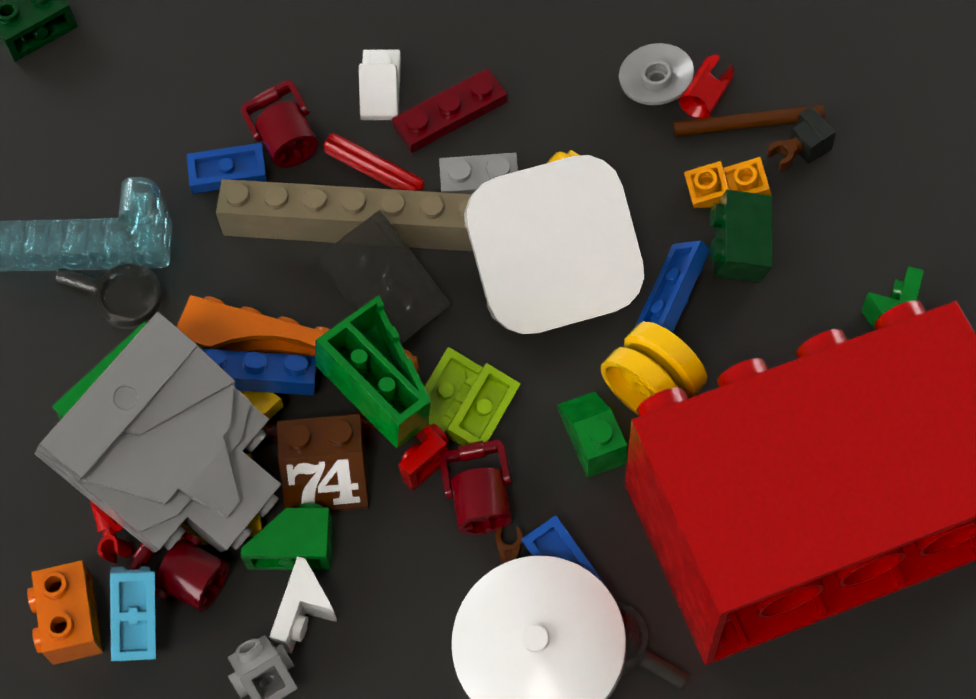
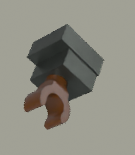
M810 106L799 113L798 124L792 128L791 139L771 143L768 147L767 157L771 158L777 153L786 156L780 160L779 171L787 170L798 154L809 164L833 149L836 131Z

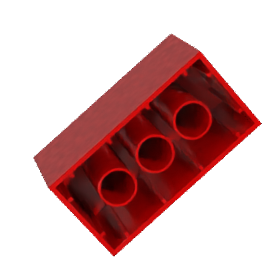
M908 301L882 314L874 324L875 331L848 340L842 330H828L804 342L796 351L798 357L796 360L768 369L765 361L761 358L745 360L730 367L717 379L719 388L689 399L684 389L670 388L648 397L637 407L636 412L639 417L631 419L625 487L705 666L976 561V334L957 301L927 312L920 301Z

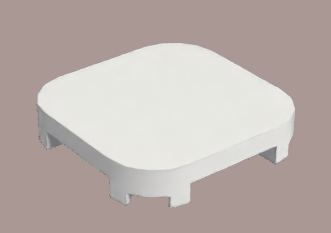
M583 155L553 161L495 177L481 184L470 196L464 212L465 228L468 231L488 305L486 306L492 318L505 329L519 334L541 333L616 312L628 306L639 294L644 280L641 252L623 185L616 171L604 160L590 155Z

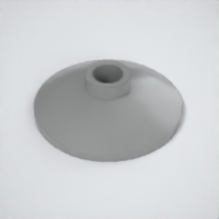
M665 43L649 44L634 50L625 58L619 70V81L624 93L632 100L646 105H662L678 99L687 90L694 77V66L689 55L679 47Z

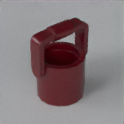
M286 80L276 86H272L242 105L241 113L257 143L261 140L263 141L274 164L278 167L289 168L302 164L317 151L318 140L305 117L310 112L292 81ZM290 92L293 93L297 103L284 101L271 105ZM269 106L267 109L262 111V113L258 116L256 123L254 124L250 115L260 109Z
M482 440L458 446V449L444 452L440 456L444 491L447 499H454L459 532L467 535L490 534L496 532L499 527L504 529L512 523L506 486L512 485V476L507 450L501 441L484 442ZM499 452L502 471L491 467L475 468L461 472L451 478L450 463L470 461Z
M185 531L181 536L182 540L175 543L159 566L155 580V596L166 601L167 597L171 595L194 609L204 612L215 602L221 593L230 567L228 562L201 549L199 545L202 541ZM140 543L132 556L134 560L128 570H137L142 566H147L154 553L144 544Z

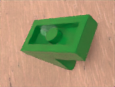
M908 266L903 281L895 279L890 298L867 293L862 306V313L874 330H876L874 326L876 320L886 311L899 304L917 300L924 270Z

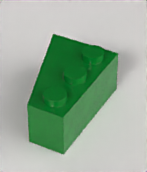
M378 295L316 339L315 366L398 449L428 426L431 399L411 359L407 357L399 341L400 336L395 326L391 325L384 310V303L380 295Z

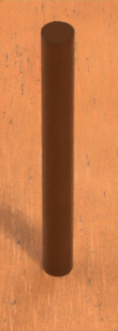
M823 104L813 105L812 107L824 119L825 110ZM810 106L674 121L673 133L676 137L798 123L799 113Z

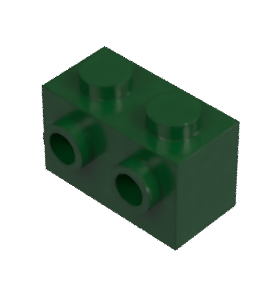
M4 0L0 2V42L14 62L78 27L66 0Z
M726 189L718 203L712 205L709 217L710 226L715 227V235L711 241L709 260L714 262V277L760 283L772 268V196Z

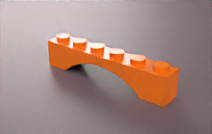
M190 295L176 327L201 349L298 354L305 356H315L316 339L330 330L325 327L313 329L302 326L297 321L284 316L278 317V319L265 316L260 311L248 306H243L241 309L232 307L215 297L206 296L203 299ZM404 349L418 375H420L417 357Z

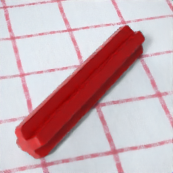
M331 133L324 142L323 147L326 154L394 190H424L425 185L422 178L336 133Z

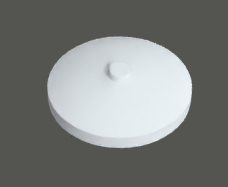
M522 557L494 568L484 575L468 592L454 622L452 632L453 662L458 679L470 699H608L616 688L625 665L627 649L626 630L622 615L613 596L606 586L591 572L578 564L558 557Z

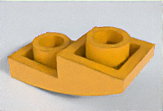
M761 157L724 168L721 161L684 172L694 208L712 207L714 203H718L726 189L772 196Z

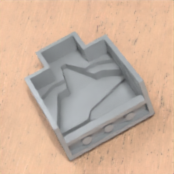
M159 312L150 319L41 441L35 452L37 457L153 553L159 551L162 546L170 550L186 531L180 526L183 522L220 553L226 551L230 546L237 550L252 532L247 525L258 513L261 517H264L279 499L274 492L281 483L243 452L246 449L251 453L264 439L267 433L262 430V427L269 419L234 387L235 380Z

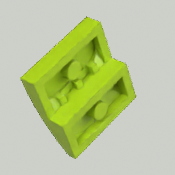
M448 347L424 386L431 399L428 425L436 424L448 439L461 445L482 440L488 442L521 383L488 363L481 367Z

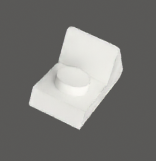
M363 50V63L359 64L361 120H392L393 117L398 115L401 70L400 50Z
M301 557L296 559L270 634L274 647L282 644L286 652L291 654L295 642H302L308 626V617L305 614L337 622L335 612L308 562L305 558Z

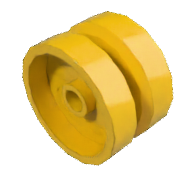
M643 321L639 323L625 338L624 347L615 349L601 364V374L605 383L614 395L636 414L637 407L645 399L660 391L670 388H682L689 399L696 396L707 382V373L697 355L675 334L652 322Z

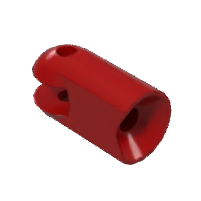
M714 54L708 56L701 63L694 74L691 84L679 98V105L682 110L693 118H709L734 77L733 64L729 65L718 79L710 73L721 55Z

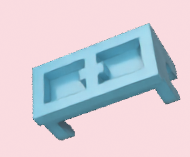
M142 566L137 570H126L125 567H111V661L156 659L155 571H150V567Z

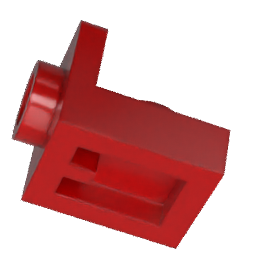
M434 423L416 434L417 439L422 444L410 447L398 464L402 481L412 491L441 468L440 456L448 451L447 443L449 440L445 433Z

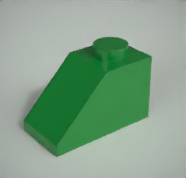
M595 391L557 405L558 412L587 478L626 464L627 443L612 410Z
M303 503L298 508H286L241 548V558L247 570H293L297 557L305 558L311 570H331L333 519L329 508H323V506L316 503Z

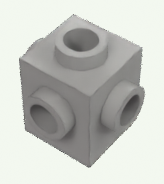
M266 635L242 643L235 653L227 657L235 670L228 678L241 699L248 694L251 699H282L298 689L287 671L294 667L289 655L282 644L274 648Z

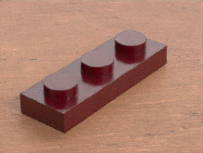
M486 68L393 117V128L410 152L413 153L507 103V93L490 70Z

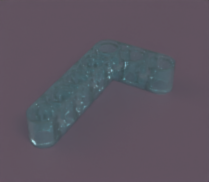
M143 177L125 179L121 183L118 218L0 221V272L150 269L168 266L171 261L173 224L157 184Z

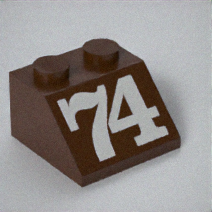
M360 414L277 421L278 461L285 509L298 508L303 503L319 504L323 508H329L330 513L369 509L365 433Z

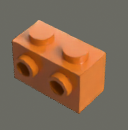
M80 560L31 572L33 587L27 589V596L31 611L33 613L37 612L38 627L33 628L32 631L37 653H42L52 665L104 653L93 576L85 563Z

